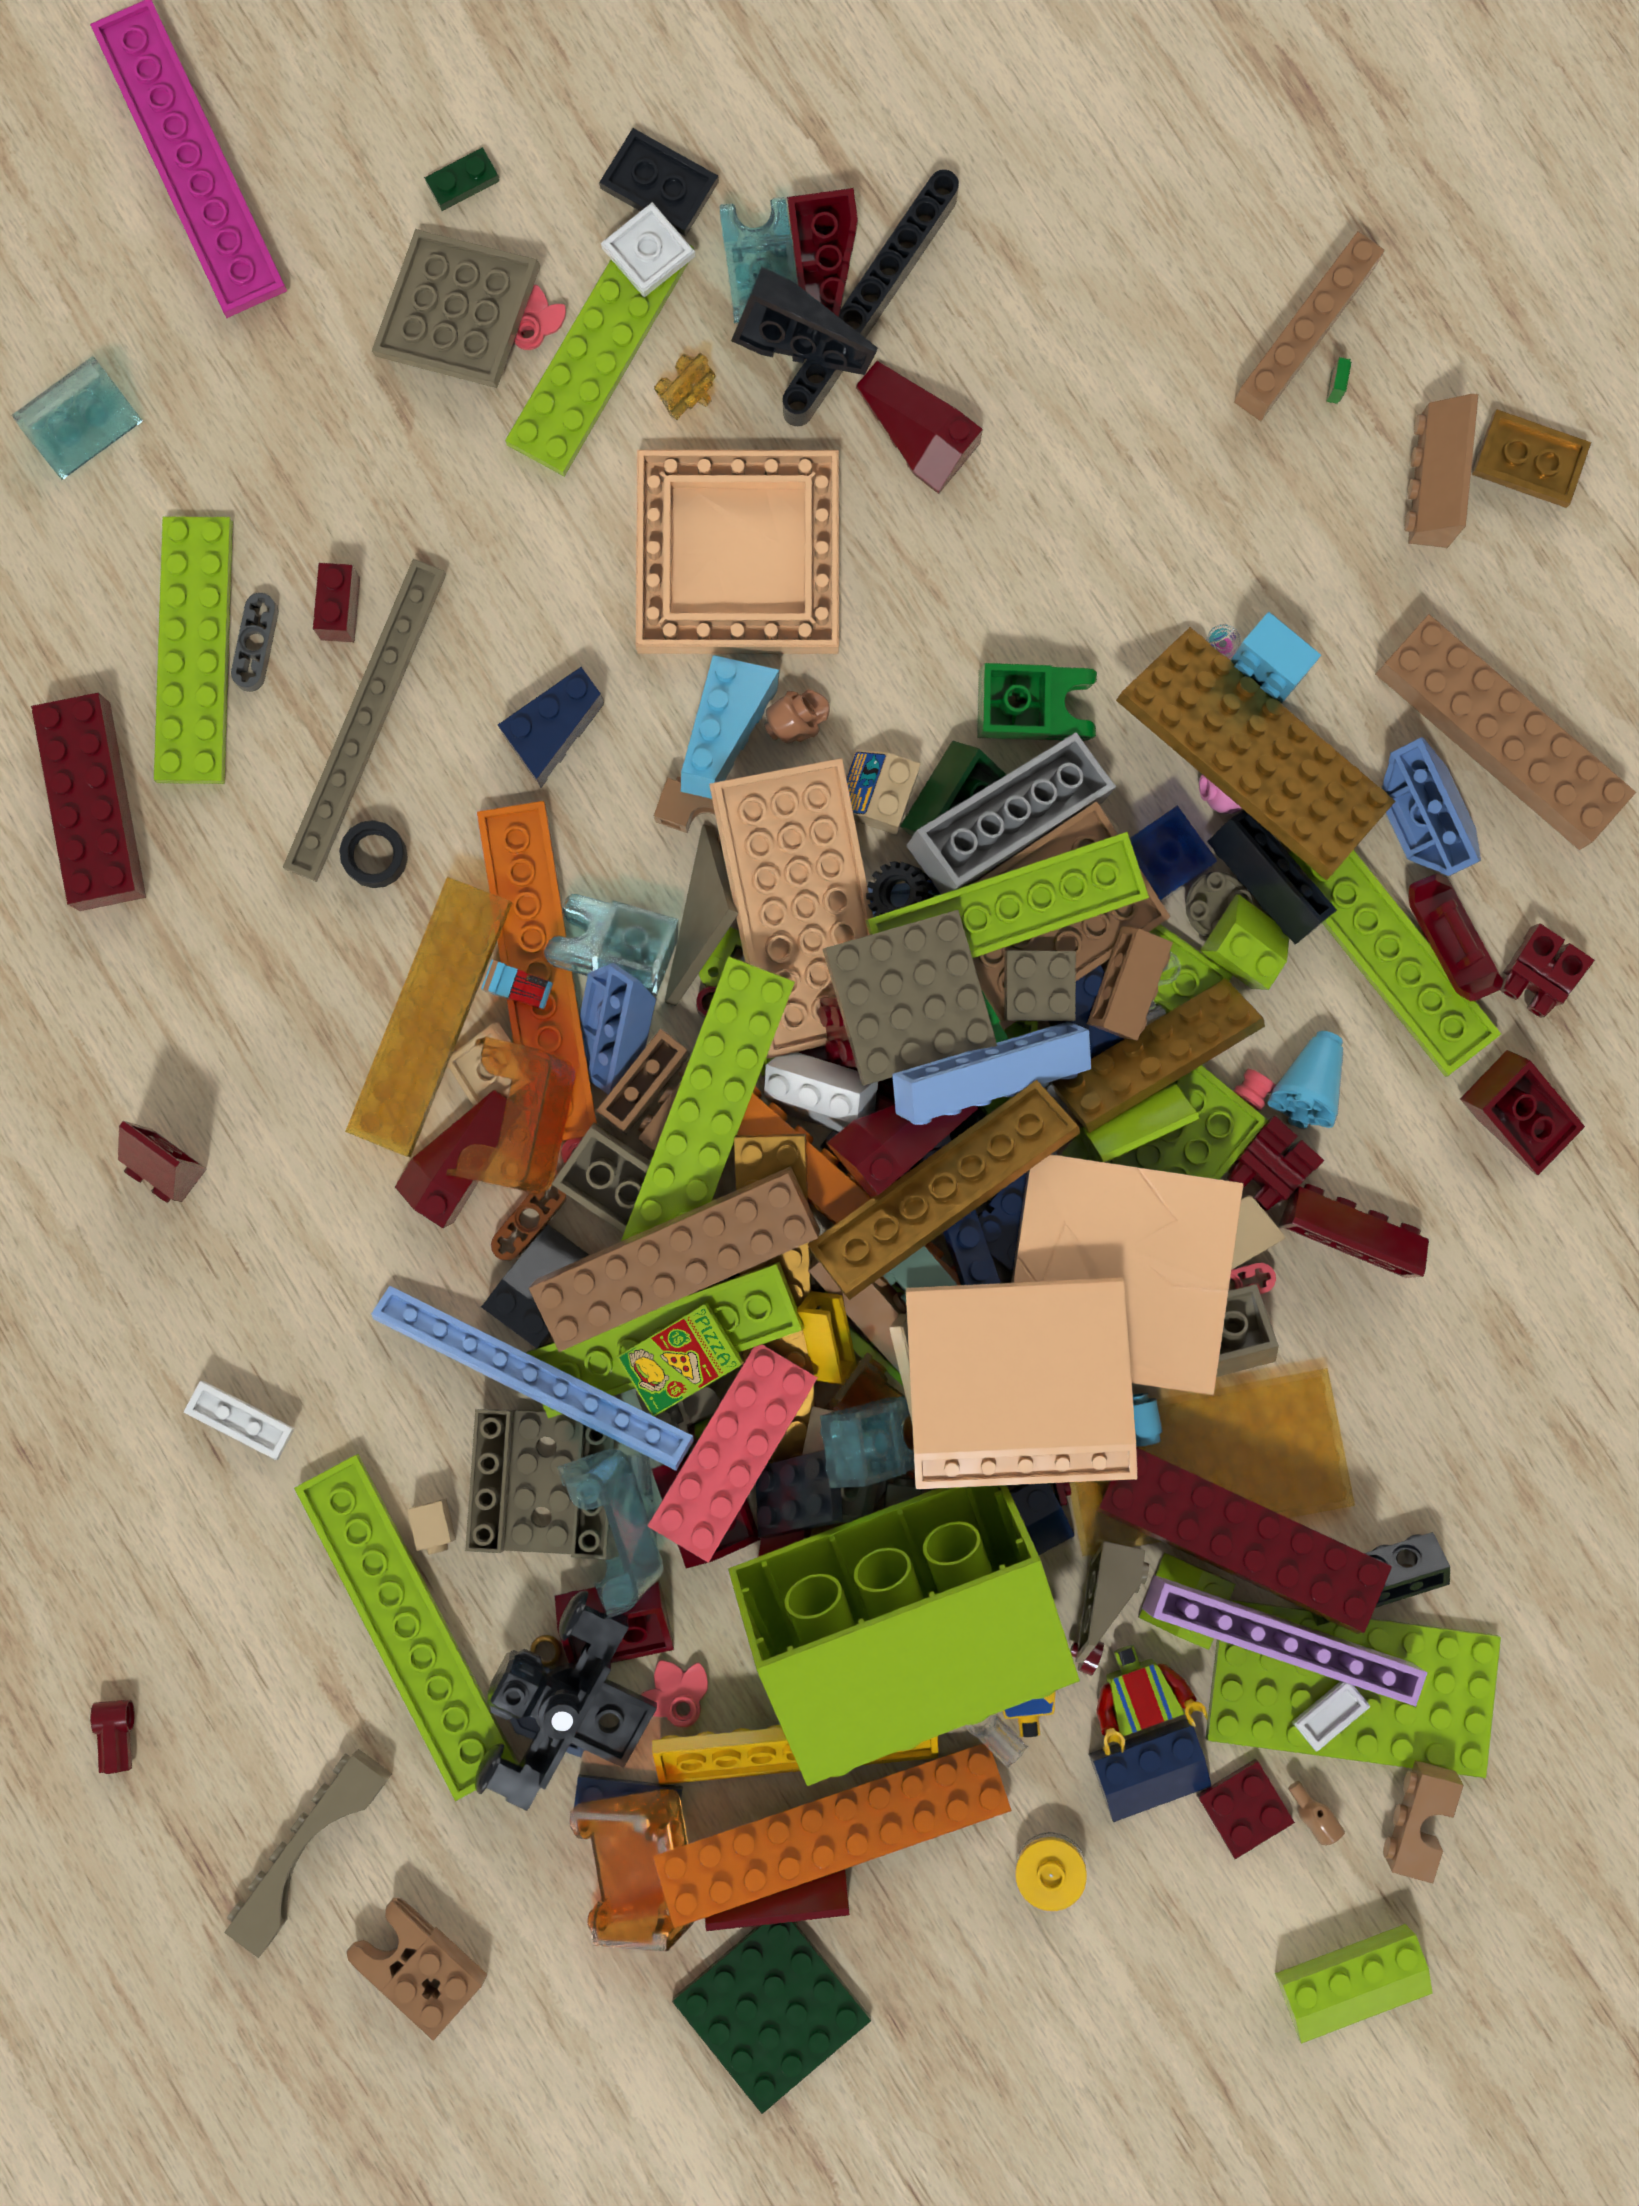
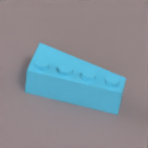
M713 655L681 771V792L712 799L709 784L726 780L741 749H744L752 730L761 720L766 706L775 696L778 689V669Z

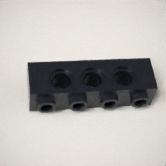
M1433 1532L1425 1535H1412L1405 1541L1393 1545H1380L1372 1551L1365 1553L1392 1566L1375 1608L1450 1585V1565ZM1410 1564L1413 1565V1567L1406 1568L1402 1567L1401 1565ZM1311 1612L1317 1626L1331 1622Z

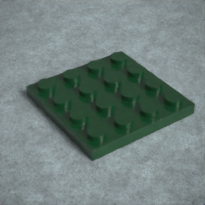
M795 1922L755 1927L672 1999L673 2004L761 2114L766 2112L871 2022V2016Z

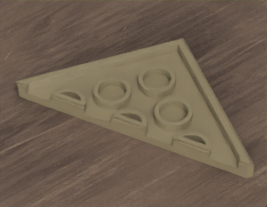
M705 824L700 833L665 996V1003L674 1006L680 1002L739 913L733 903L727 870L715 828Z

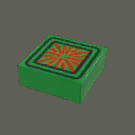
M1338 358L1331 372L1326 402L1338 404L1347 391L1351 359Z

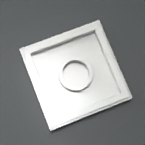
M653 202L601 243L604 252L643 297H646L695 257V251Z

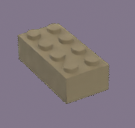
M593 1122L552 1182V1185L624 1233L651 1161Z

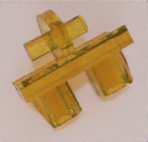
M701 353L695 358L688 354H683L675 366L679 376L673 382L667 377L661 378L654 386L657 396L665 405L669 415L676 420L688 408L692 409L697 402L707 407L712 401L707 391L713 386L712 381L716 378V375L709 367L707 357Z

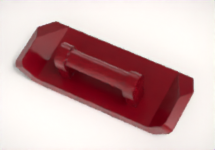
M1436 873L1410 884L1409 906L1455 992L1469 1001H1476L1501 990L1504 981L1448 877Z

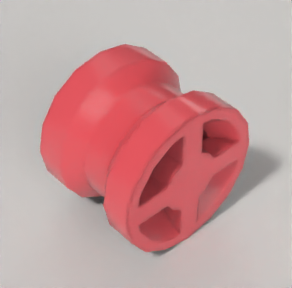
M1248 1068L1243 1074L1244 1081L1241 1085H1237L1233 1091L1253 1108L1262 1110L1265 1105V1097L1272 1092L1276 1085L1264 1075Z

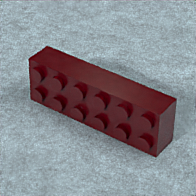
M97 692L31 706L67 905L78 911H84L146 898L110 702Z

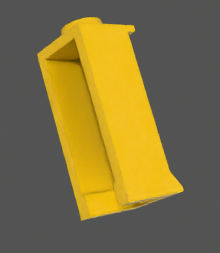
M811 1291L797 1308V1313L805 1327L803 1334L808 1356L811 1358L814 1376L817 1377L816 1381L842 1384L857 1364L843 1297L838 1294Z

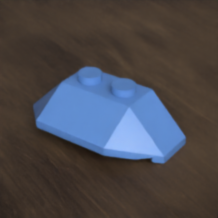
M1423 737L1393 751L1390 754L1382 789L1396 801L1386 814L1407 859L1447 876H1451L1480 862L1481 856L1476 827L1444 762Z
M615 963L588 973L580 1012L590 1082L608 1095L646 1048L656 998L638 979Z

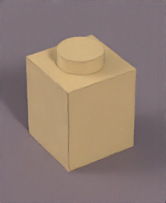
M447 1498L415 1506L407 1510L417 1551L427 1549L428 1555L448 1550L447 1543L456 1540Z

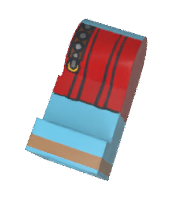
M491 960L481 989L486 993L544 1010L553 983L527 974L525 971L507 966L504 963Z

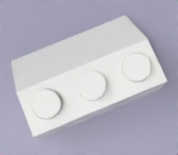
M797 1052L777 1056L766 1064L764 1096L770 1103H775L788 1116L840 1132L853 1120L875 1112L878 1082L862 1086L859 1073L856 1070Z

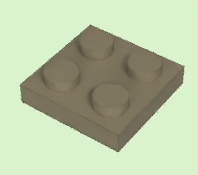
M1004 951V1021H1075L1076 951Z

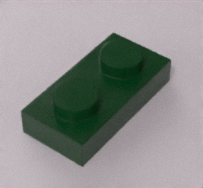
M483 147L424 177L441 211L500 182L499 176Z

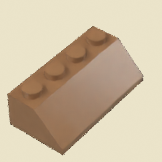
M1467 394L1430 402L1422 414H1418L1416 417L1414 434L1419 435L1418 446L1413 448L1411 456V467H1415V477L1410 480L1408 487V499H1412L1411 511L1407 512L1404 530L1409 532L1408 544L1448 548L1466 527L1479 394Z

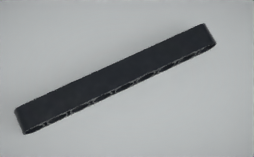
M939 170L930 177L841 308L839 318L846 323L849 321L859 323L860 326L855 330L865 338L954 209L957 202L959 180L952 171ZM944 188L947 189L950 193L946 195H941L937 193L936 190ZM928 215L932 220L921 221L918 217ZM904 241H909L913 243L914 246L911 248H904L899 244ZM885 268H892L896 273L886 275L881 271ZM866 295H875L878 298V300L874 302L865 301L863 297ZM807 359L784 392L783 416L785 421L792 426L807 424L843 371L826 368L822 362ZM812 375H820L824 380L820 383H812L808 378ZM799 401L804 403L806 407L802 410H793L789 405Z

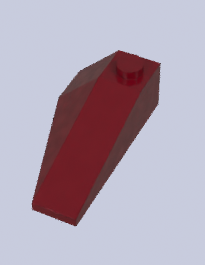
M854 188L787 197L798 286L839 317L858 226Z

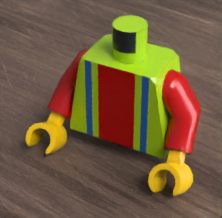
M1134 1645L1125 1646L1114 1651L1120 1670L1106 1675L1107 1683L1101 1687L1096 1708L1101 1732L1105 1736L1103 1743L1105 1754L1110 1755L1108 1745L1110 1742L1119 1743L1123 1753L1125 1750V1739L1123 1736L1184 1715L1183 1709H1185L1188 1723L1193 1727L1196 1726L1191 1718L1193 1712L1200 1711L1204 1714L1206 1720L1208 1719L1205 1706L1200 1702H1196L1197 1699L1185 1679L1168 1665L1157 1664L1153 1659L1139 1662Z

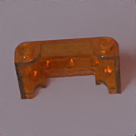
M659 1789L579 1803L570 1811V1827L578 1839L591 1838L601 1900L589 1912L587 1921L588 1928L591 1931L593 1946L669 1951L694 1923L691 1922L673 1929L652 1858L654 1855L688 1844L679 1794L675 1790Z

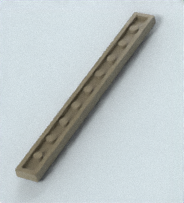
M416 559L412 560L283 865L285 870L315 882L318 881L446 576L444 570Z

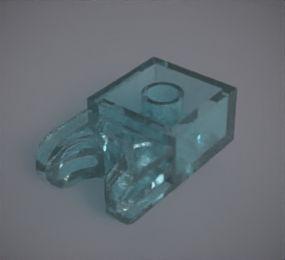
M785 197L770 200V218L767 223L758 228H749L743 225L737 217L734 204H721L719 206L734 324L740 320L761 267L781 275L798 285Z
M578 894L569 895L563 904L564 916L567 922L583 929L585 933L574 938L553 937L549 940L544 950L547 961L555 967L588 976L589 972L615 963L638 979L652 995L657 996L677 944L678 919L614 900L610 904Z
M906 1397L884 1398L820 1415L821 1436L824 1442L826 1472L830 1488L864 1487L906 1474L907 1471L915 1469L914 1451L907 1447L903 1436L904 1422L910 1415Z

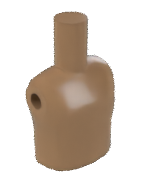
M1300 1781L1291 1784L1288 1790L1299 1804L1297 1807L1299 1817L1311 1830L1321 1845L1327 1846L1342 1838L1345 1830L1333 1812L1325 1804L1312 1800Z

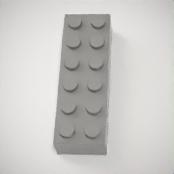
M1074 733L918 829L906 846L940 894H944L971 885L1092 803L1097 801L1099 805L1102 804L1116 786L1079 735Z

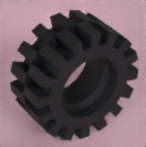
M893 861L890 862V866L886 864L880 866L882 873L877 871L873 873L872 876L877 880L875 883L869 881L867 887L873 889V892L866 893V899L873 901L868 904L870 910L875 911V916H879L933 898L934 895L929 894L928 891L934 888L932 883L927 882L930 878L920 868L904 862ZM905 881L910 887L909 898L903 906L895 907L891 903V891L896 883Z

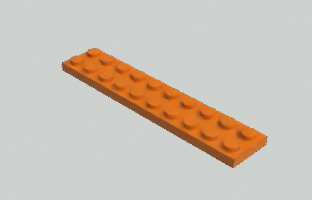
M544 801L478 811V823L501 963L553 983L544 1010L507 999L514 1047L535 1078L533 1082L521 1090L530 1146L534 1147L584 1137L593 1122L597 1124L588 1072L546 804Z
M985 1742L654 1855L652 1858L674 1929L1012 1810L990 1744Z

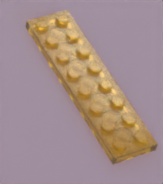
M450 877L446 878L345 1132L406 1157L412 1156L511 908V901Z

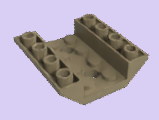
M475 1409L465 1551L488 1553L521 1551L571 1554V1557L607 1559L614 1439L564 1414L548 1419L545 1411ZM543 1437H550L556 1443V1451L550 1457L542 1456L537 1449V1444ZM545 1507L551 1512L552 1519L549 1525L541 1527L535 1524L532 1515L536 1508Z

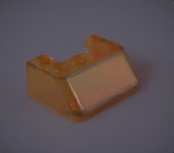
M490 1037L476 1039L474 1046L482 1048L481 1064L483 1068L491 1075L511 1079L497 1148L480 1144L465 1147L458 1157L456 1169H447L446 1176L531 1194L544 1193L551 1187L554 1180L576 1077L575 1069L568 1060L537 1048Z

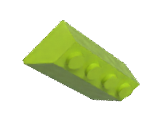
M1406 1924L1275 1973L1301 2044L1433 1994L1429 1968L1416 1934Z

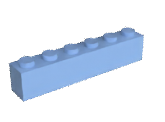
M1068 1021L998 1042L997 1046L967 1051L893 1073L896 1114L909 1120L912 1124L923 1125L930 1123L932 1118L941 1115H956L961 1113L962 1109L970 1106H985L996 1098L1013 1097L1035 1080L1043 1087H1046L1051 1081L1075 1078L1078 1076V1073L1091 1069L1089 1030Z

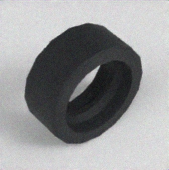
M375 820L360 822L350 828L342 838L339 849L340 861L346 873L360 885L370 888L386 887L397 881L405 871L408 860L406 845L397 831L388 824ZM370 835L383 836L393 847L394 856L392 863L386 870L377 874L363 872L358 868L354 860L356 845L361 839Z

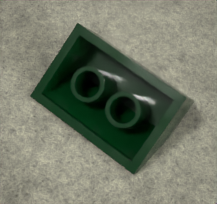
M952 740L900 827L913 836L924 825L1007 774L979 748Z

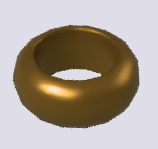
M541 1635L532 1642L530 1651L537 1654L536 1648L541 1642L547 1641L553 1644L556 1652L555 1657L547 1661L542 1660L544 1667H551L560 1660L562 1646L554 1636Z

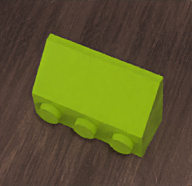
M1175 1084L1168 1088L1166 1086L1090 1133L1085 1127L1079 1130L1092 1161L1107 1163L1183 1128L1200 1118L1183 1092Z

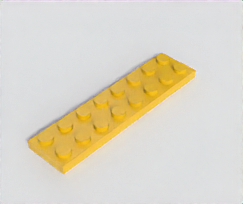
M772 1725L767 1729L761 1730L739 1728L730 1733L720 1734L707 1731L689 1737L667 1735L661 1739L652 1740V1755L659 1785L800 1771L781 1725ZM938 1736L921 1742L913 1749L897 1751L864 1765L938 1758Z

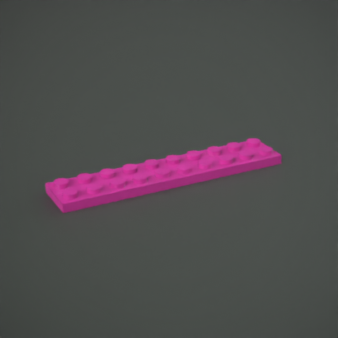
M143 0L91 23L90 26L226 318L287 292L152 0Z

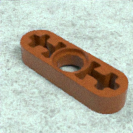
M556 1177L542 1179L494 1235L491 1241V1249L497 1258L505 1261L517 1259L566 1202L568 1195L558 1189L557 1192L561 1195L558 1200L551 1198L544 1205L550 1208L547 1214H545L540 1206L532 1203L535 1197L540 1202L545 1198L547 1193L544 1187L547 1184L553 1187L552 1182ZM527 1209H534L539 1214V1223L532 1229L524 1228L520 1222L521 1214ZM514 1223L516 1228L520 1232L528 1234V1237L523 1241L522 1237L518 1236L513 1242V1246L516 1248L513 1253L506 1251L502 1254L500 1252L502 1244L499 1241L501 1238L510 1239L515 1231L509 1228Z

